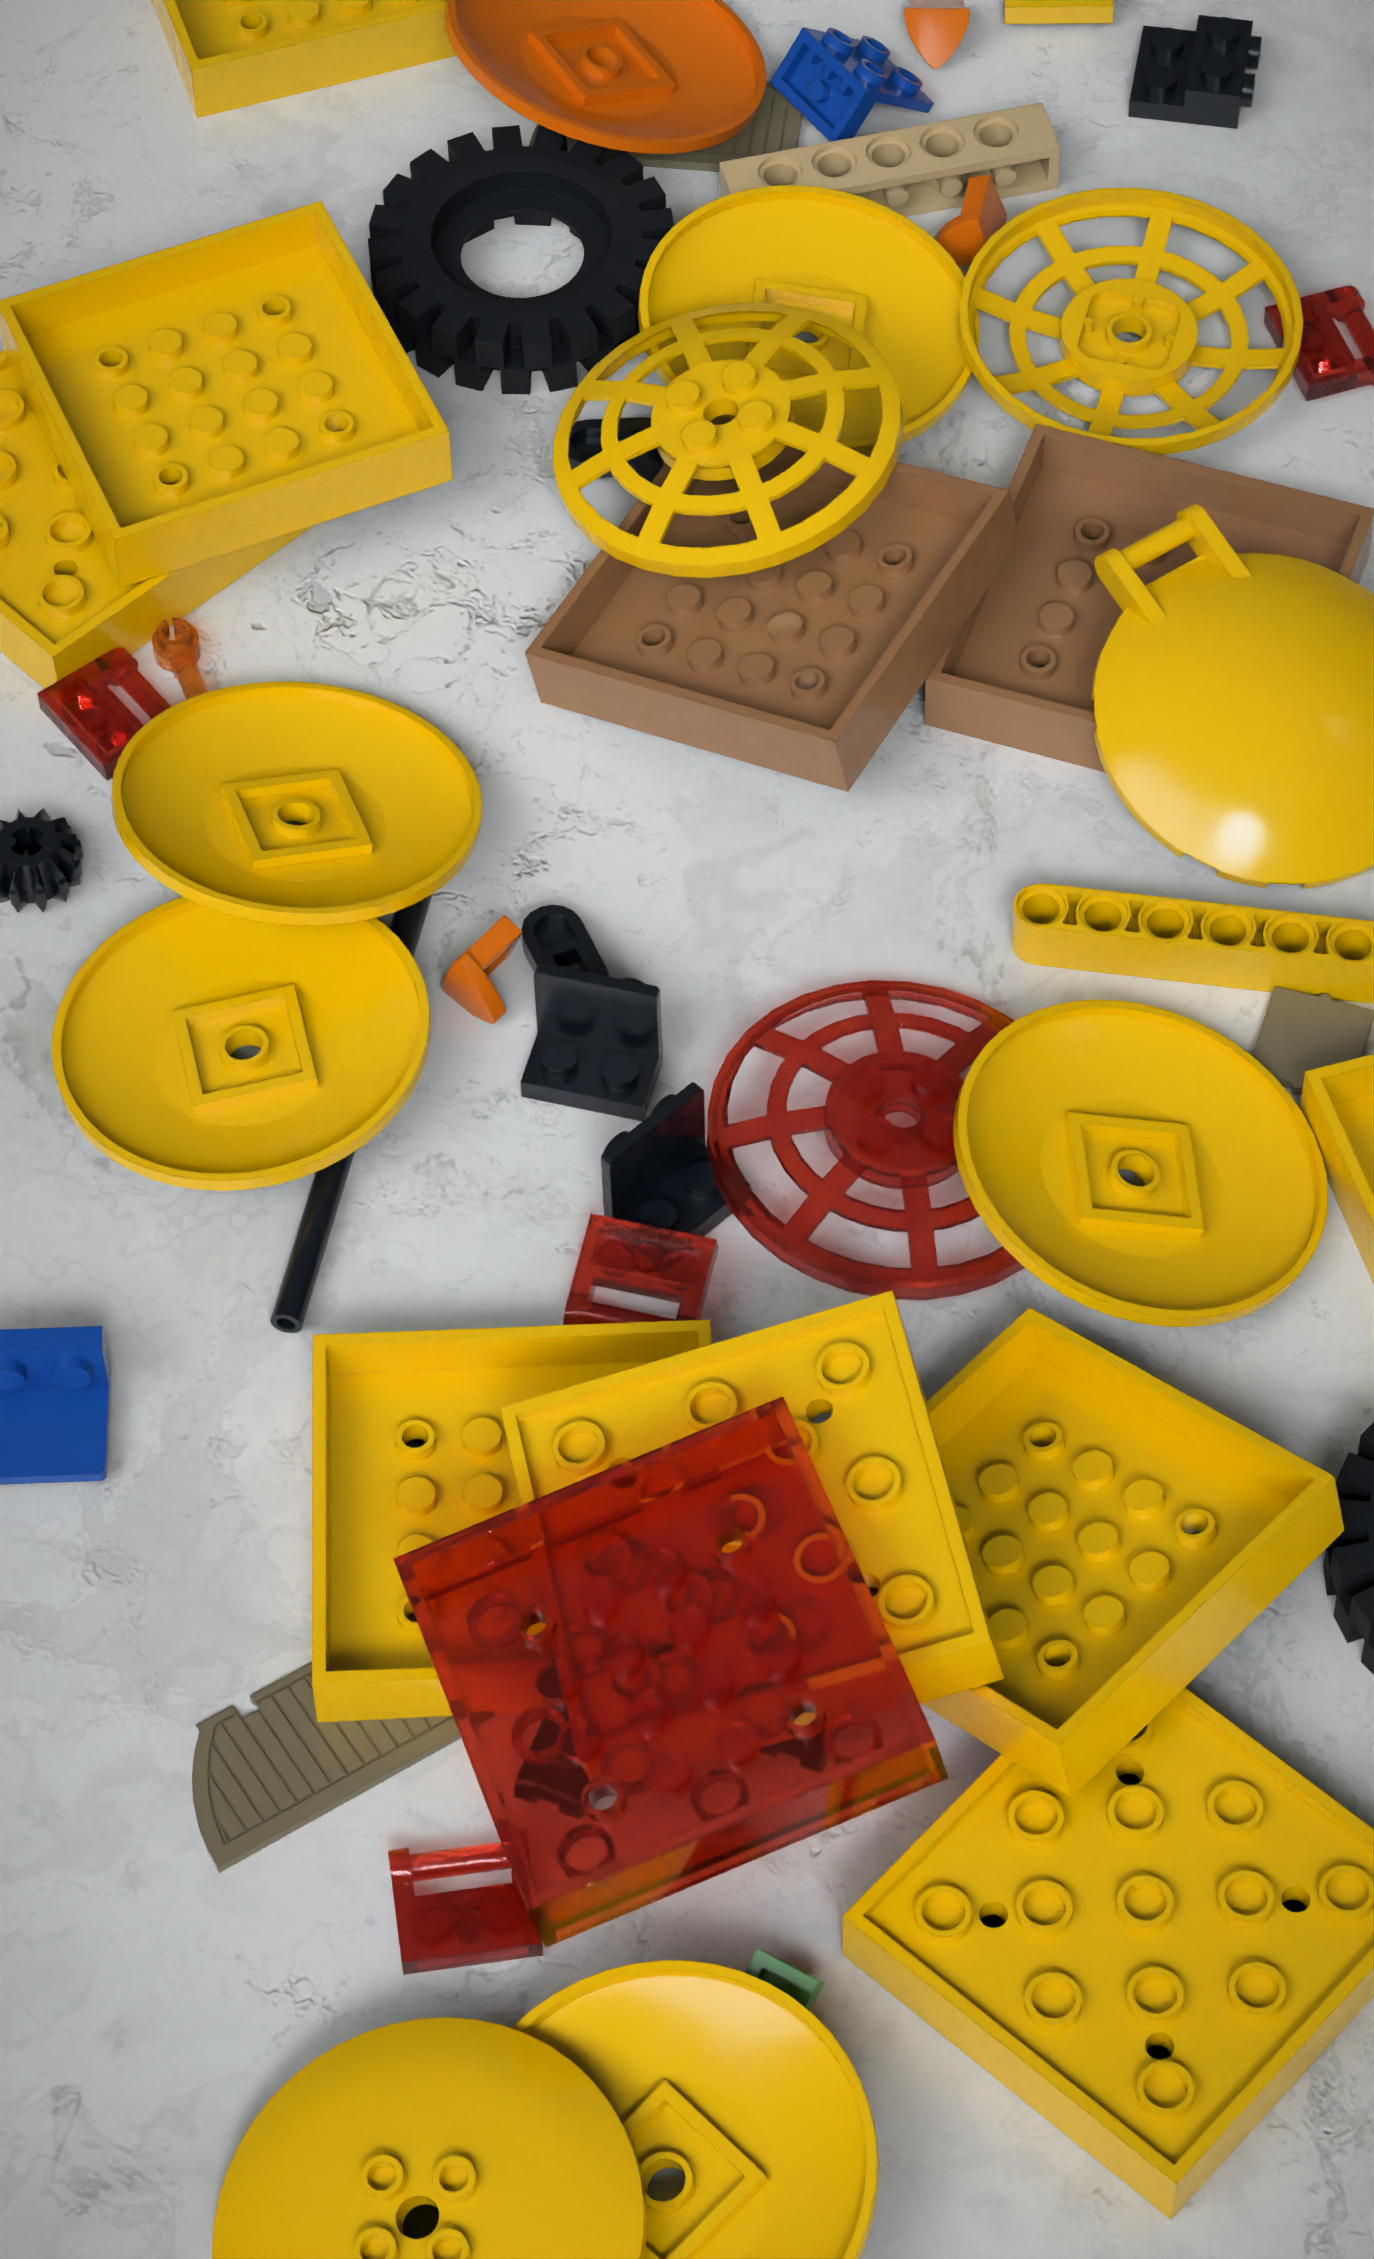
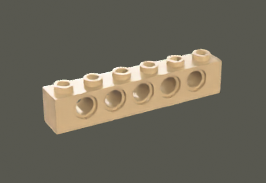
M1041 102L719 162L720 198L739 191L759 187L803 185L828 188L857 195L886 206L904 217L963 206L970 177L990 175L1000 199L1057 189L1059 183L1060 146Z

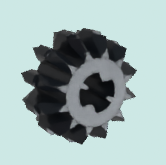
M44 808L34 817H26L18 809L14 821L0 820V903L10 900L11 905L14 906L18 913L27 904L35 903L44 913L47 900L53 898L66 902L69 893L68 887L80 885V878L82 876L81 859L83 858L80 840H77L76 834H72L71 827L67 824L65 817L51 820V817Z

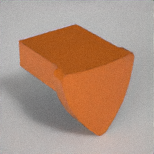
M910 0V6L904 9L908 34L915 48L933 69L940 68L950 58L965 34L970 18V10L968 7H964V0Z
M990 175L970 177L968 179L961 215L946 223L934 237L958 266H970L974 257L987 240L1006 223L1007 213Z
M504 915L453 962L443 979L441 989L473 1016L490 1024L496 1023L507 1010L488 976L510 956L523 931Z

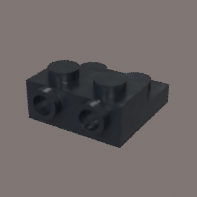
M1199 15L1196 31L1143 25L1129 100L1128 117L1237 129L1241 107H1252L1256 74L1247 73V69L1258 70L1262 36L1252 35L1253 21Z

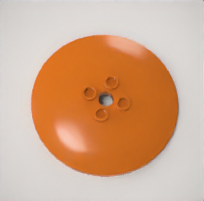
M446 0L444 18L449 41L457 57L469 73L493 96L524 117L552 131L588 144L646 154H675L706 149L727 141L745 129L754 119L764 96L767 72L760 47L743 21L721 0Z

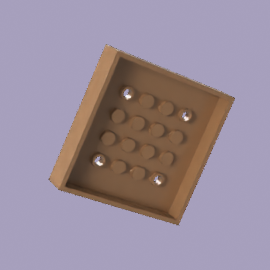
M718 416L711 422L714 425H721L733 419ZM786 445L775 459L758 470L762 483L773 479L789 469L804 456L805 452ZM859 452L867 457L870 456V454ZM825 462L802 485L783 497L770 502L780 531L802 522L826 507L850 485L855 476ZM897 462L883 490L867 510L840 534L813 551L783 564L741 575L715 578L675 577L642 570L615 559L601 549L525 652L540 701L849 792L1020 543L1010 491ZM665 463L651 483L662 487L671 468ZM693 478L685 494L712 496L738 492L739 489L735 479L705 481ZM638 499L618 528L639 536L652 506ZM747 510L717 516H689L675 513L662 543L682 547H716L757 539Z
M1036 424L1008 487L1020 543L925 679L924 725L1105 772L1094 739L1096 723L1094 700L1091 699V692L1099 655L1111 629L1123 611L1096 573L1094 566L1096 556L1111 548H1115L1118 551L1126 548L1175 521L1179 511L1192 504H1198L1207 512L1235 553L1257 552L1300 558L1327 567L1359 584L1370 554L1374 508ZM1185 542L1134 571L1146 586L1197 558V555L1190 545ZM1033 665H1042L1044 667L1038 668L1033 667Z

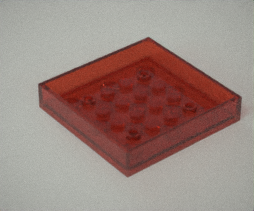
M783 1396L393 1558L526 1910L546 1948L948 1779L935 1737ZM738 1541L742 1543L740 1548L734 1552L725 1553L721 1551L730 1542ZM536 1623L547 1624L544 1630L538 1634H526L527 1630ZM810 1712L816 1714L815 1719L807 1725L794 1724L796 1718L803 1713ZM606 1796L616 1797L611 1807L603 1810L595 1809L596 1803L601 1798Z

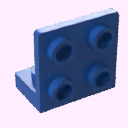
M803 27L770 81L830 142L855 137L875 102L929 113L934 105V102L920 90L923 85L922 81L910 71L895 66L888 59L890 51L886 46L869 36H862L861 40L850 38L834 28H828L826 32Z
M103 1326L0 1329V1485L103 1481L107 1477L111 1365Z

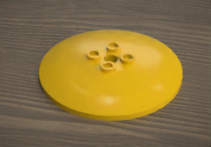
M779 185L739 191L718 198L688 214L669 230L650 256L643 274L638 302L640 332L677 315L711 306L736 303H778L821 313L837 319L860 333L880 352L894 375L903 409L902 443L920 435L944 417L960 399L972 375L960 342L958 320L959 303L965 278L963 272L949 253L924 229L892 209L857 195L822 187ZM977 310L975 328L977 347L979 348L980 322ZM742 321L712 325L698 329L699 333H704L711 330L728 328H761L771 330L779 322ZM808 327L801 331L811 333L817 337L818 341L807 344L817 349L832 364L835 371L871 368L868 362L856 350L838 339ZM675 337L650 347L646 350V353L649 357L662 348L677 342ZM733 341L707 345L706 348L712 361L725 359L744 360L757 345V342ZM783 349L768 365V368L777 373L783 381L816 374L804 360ZM681 354L655 370L667 386L677 376L689 370L684 355ZM878 387L845 390L846 419L838 442L855 451L866 454L871 453L877 442L882 421V396ZM826 393L793 400L795 424L820 433L827 411ZM721 415L723 417L730 419H734L736 417L734 415Z
M250 683L210 691L184 700L166 709L137 731L126 744L118 758L112 781L111 803L116 829L125 847L149 874L183 897L225 914L273 924L297 926L345 924L373 919L409 907L442 888L462 869L477 844L481 828L482 797L475 772L464 754L443 732L415 713L385 699L356 690L319 683ZM298 821L300 825H291L286 822Z
M182 896L140 915L120 928L87 958L75 974L64 993L56 1014L51 1051L53 1070L61 1099L71 1119L81 1133L98 1150L114 1162L149 1179L178 1187L215 1191L255 1189L285 1183L322 1170L347 1157L384 1129L408 1100L422 1074L431 1039V1013L426 986L413 956L399 937L377 918L345 924L319 926L273 924L225 914ZM243 1046H256L261 1049L257 1055L249 1059L240 1060L230 1056L236 1049Z
M1079 1000L1055 1004L1017 1019L994 1036L974 1060L961 1086L955 1106L953 1122L954 1149L964 1187L976 1211L1000 1244L1023 1267L1061 1294L1089 1308L1124 1320L1162 1327L1209 1326L1232 1321L1257 1311L1283 1294L1300 1276L1318 1246L1327 1217L1328 1185L1322 1153L1309 1123L1288 1091L1257 1059L1236 1043L1195 1020L1150 1005L1120 1000ZM1126 1169L1133 1171L1136 1177L1144 1182L1146 1186L1129 1184L1120 1176L1118 1170Z
M659 1960L629 1964L605 1970L579 1980L547 1998L511 2027L550 2045L573 2061L592 2079L608 2099L625 2127L637 2155L644 2181L647 2205V2241L644 2259H860L873 2224L879 2192L880 2160L873 2113L864 2087L845 2051L818 2018L792 1996L770 1983L745 1972L717 1964L683 1960ZM664 2168H677L685 2173V2185L677 2197L669 2201H657L648 2196V2184L656 2172Z
M454 2017L414 2019L379 2027L336 2045L293 2075L270 2098L248 2128L227 2169L218 2197L213 2224L212 2259H644L647 2241V2205L644 2181L638 2158L628 2133L612 2105L592 2079L573 2061L556 2049L524 2032L487 2021ZM423 2204L433 2205L438 2208L439 2221L431 2234L420 2239H411L404 2236L402 2229L403 2221L410 2210Z

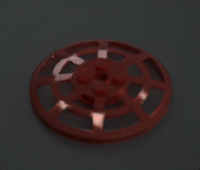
M867 980L836 984L803 994L770 1011L751 1026L729 1051L714 1080L706 1119L707 1154L715 1183L730 1211L748 1233L780 1261L812 1279L848 1292L867 1296H875L893 1290L895 1299L930 1300L959 1296L997 1284L1024 1269L1025 1267L1004 1247L990 1254L959 1264L938 1266L934 1231L970 1222L980 1215L976 1211L970 1197L946 1206L931 1208L928 1189L930 1186L947 1180L959 1171L953 1137L955 1106L964 1082L963 1078L959 1075L974 1062L985 1045L1001 1030L1013 1023L1014 1020L977 999L946 988L910 981ZM864 1000L868 1013L833 1022L812 1033L804 1040L775 1030V1028L806 1012L836 1003ZM891 1000H908L940 1006L971 1017L982 1024L971 1032H967L958 1026L932 1017L911 1013H894ZM899 1029L930 1033L950 1040L955 1045L938 1060L923 1054L904 1051ZM872 1030L877 1053L864 1056L848 1064L822 1050V1048L844 1036ZM756 1047L784 1058L771 1083L766 1107L767 1115L728 1124V1103L732 1084L749 1051ZM802 1067L832 1082L825 1106L787 1111L789 1090ZM893 1112H903L912 1116L917 1124L906 1128L897 1127L887 1120L885 1116ZM824 1131L827 1144L838 1162L823 1179L802 1158L791 1135ZM766 1140L771 1141L773 1151L784 1171L798 1188L808 1195L786 1225L775 1217L750 1189L736 1163L733 1148ZM858 1178H861L881 1187L902 1190L904 1210L875 1206L852 1198L845 1193ZM830 1211L844 1219L866 1227L892 1232H907L911 1268L886 1267L856 1261L825 1250L808 1239Z

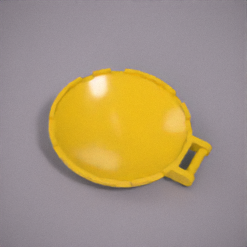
M1192 504L1179 511L1175 521L1120 551L1111 548L1096 556L1094 559L1096 573L1123 613L1108 635L1099 655L1093 676L1091 699L1094 700L1096 723L1094 739L1101 763L1111 785L1137 822L1158 842L1180 858L1185 853L1198 862L1216 869V876L1260 888H1265L1268 883L1302 884V889L1315 888L1353 878L1374 868V594L1338 572L1300 558L1257 552L1235 553L1207 512L1198 504ZM1185 542L1190 545L1197 558L1146 586L1134 571Z

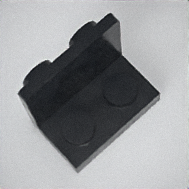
M543 963L537 964L533 976L538 1033L520 1082L521 1096L644 1121L663 1063L660 989L657 986L645 984L633 978L619 979L584 972L573 966L558 967Z
M695 1082L690 1083L678 1094H669L661 1099L652 1110L651 1115L630 1132L623 1131L617 1134L608 1143L601 1156L605 1229L658 1274L751 1199L750 1184L706 1148L704 1090Z

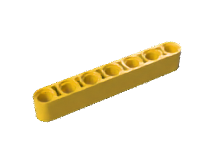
M1047 883L1032 884L1024 887L1016 894L1013 901L1012 949L1016 956L1026 963L1273 993L1274 987L1278 986L1315 996L1327 993L1331 996V1000L1374 1005V921Z

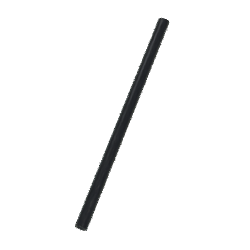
M432 895L409 907L396 911L390 930L399 937L413 958ZM355 1151L340 1161L315 1172L270 1319L271 1324L282 1332L297 1333L302 1329Z

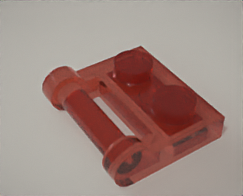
M1349 285L1300 297L1304 323L1299 359L1292 375L1306 401L1371 384L1374 387V329L1364 313L1365 301L1359 290L1355 286ZM1276 304L1266 306L1264 324L1277 348H1283L1284 333L1278 307ZM1332 318L1345 324L1363 358H1354Z
M123 647L115 648L37 693L40 709L107 781L113 778L118 758L126 744L144 726L109 689L108 685L120 686L151 719L172 707L138 671L137 660Z
M591 1213L568 1295L563 1325L700 1320L719 1249L717 1239ZM599 1286L680 1303L676 1319L593 1302L595 1288Z
M527 1831L506 1834L507 1841L414 1854L409 1853V1847L388 1850L403 1975L544 1956ZM505 1869H510L512 1883L415 1896L413 1882Z

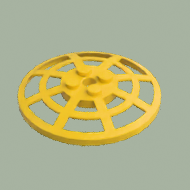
M1134 187L1099 188L1066 194L1040 203L1012 218L987 240L974 257L963 281L958 314L960 342L971 371L984 391L1012 417L1034 430L1036 424L1159 455L1195 450L1223 440L1253 423L1269 409L1288 385L1299 359L1304 323L1300 296L1291 273L1275 250L1253 229L1230 214L1202 201L1167 191ZM1101 217H1139L1149 219L1143 247L1131 245L1104 246L1077 253L1073 252L1059 227L1072 222ZM1172 223L1191 228L1219 241L1240 255L1248 265L1221 282L1198 264L1176 254L1166 252ZM1037 236L1039 237L1053 264L1044 268L1029 281L1019 294L1016 303L984 289L988 279L1003 260L1024 243ZM1108 265L1137 266L1134 279H1111L1096 284L1086 270ZM1160 270L1188 281L1204 294L1186 303L1176 293L1157 284ZM1062 280H1065L1075 295L1067 305L1062 318L1033 310L1042 296ZM1262 281L1271 291L1281 315L1284 336L1283 348L1248 349L1247 322L1236 299ZM977 309L1010 323V350L1019 372L1000 376H993L983 362L977 347L975 328ZM1220 311L1229 330L1231 348L1197 346V323ZM1026 330L1059 339L1063 360L1036 368L1027 348ZM1122 332H1132L1139 335L1142 339L1136 342H1124L1116 336ZM1191 366L1224 369L1214 385L1196 399H1193L1177 384L1186 375ZM1277 369L1273 381L1267 390L1243 410L1223 421H1220L1207 411V409L1213 407L1228 394L1239 379L1242 370ZM1078 378L1086 385L1101 391L1096 409L1086 407L1069 399L1054 389L1052 385ZM1035 391L1041 398L1060 411L1077 419L1090 422L1088 432L1063 425L1039 414L1012 396V394ZM1154 393L1171 409L1147 415L1119 414L1124 396H1145ZM1181 421H1185L1196 430L1160 438H1122L1111 436L1114 428L1151 429L1173 425Z
M736 303L711 306L677 315L643 330L617 346L590 370L575 388L561 413L553 440V469L562 503L573 523L594 545L615 559L642 570L675 577L715 578L747 574L783 564L813 551L840 534L867 510L885 487L897 463L903 439V409L894 375L880 352L860 333L837 319L810 309L778 303ZM742 321L779 322L771 330L761 328H728L711 330L704 333H699L698 329L712 325ZM805 327L832 336L856 350L868 362L871 368L835 371L832 364L817 349L795 338V336ZM673 337L676 338L677 342L647 357L623 381L606 380L626 362L650 347ZM733 341L757 342V345L744 360L725 359L712 361L706 348L707 345ZM783 349L804 360L816 374L783 381L777 373L768 368V365ZM684 355L689 370L677 376L667 386L641 383L659 366L676 356ZM879 387L882 396V421L877 442L870 456L867 457L838 442L846 419L844 391ZM826 393L827 411L820 433L795 424L792 401ZM587 401H609L601 423V445L603 451L571 470L568 452L569 438L574 423ZM626 403L652 406L651 427L619 441V422ZM721 415L736 416L730 422L721 425H714L711 422ZM786 445L805 452L804 456L789 469L773 479L762 483L758 470L775 459ZM657 447L661 458L671 470L662 487H659L641 477L627 461ZM825 462L855 476L850 485L826 507L802 522L780 531L770 502L783 497L802 485ZM611 471L615 480L628 493L643 503L652 506L639 536L621 530L600 516L584 499L580 489ZM693 478L705 481L735 479L739 489L738 492L712 496L685 494ZM747 510L757 539L716 547H682L662 543L675 513L689 516H717Z

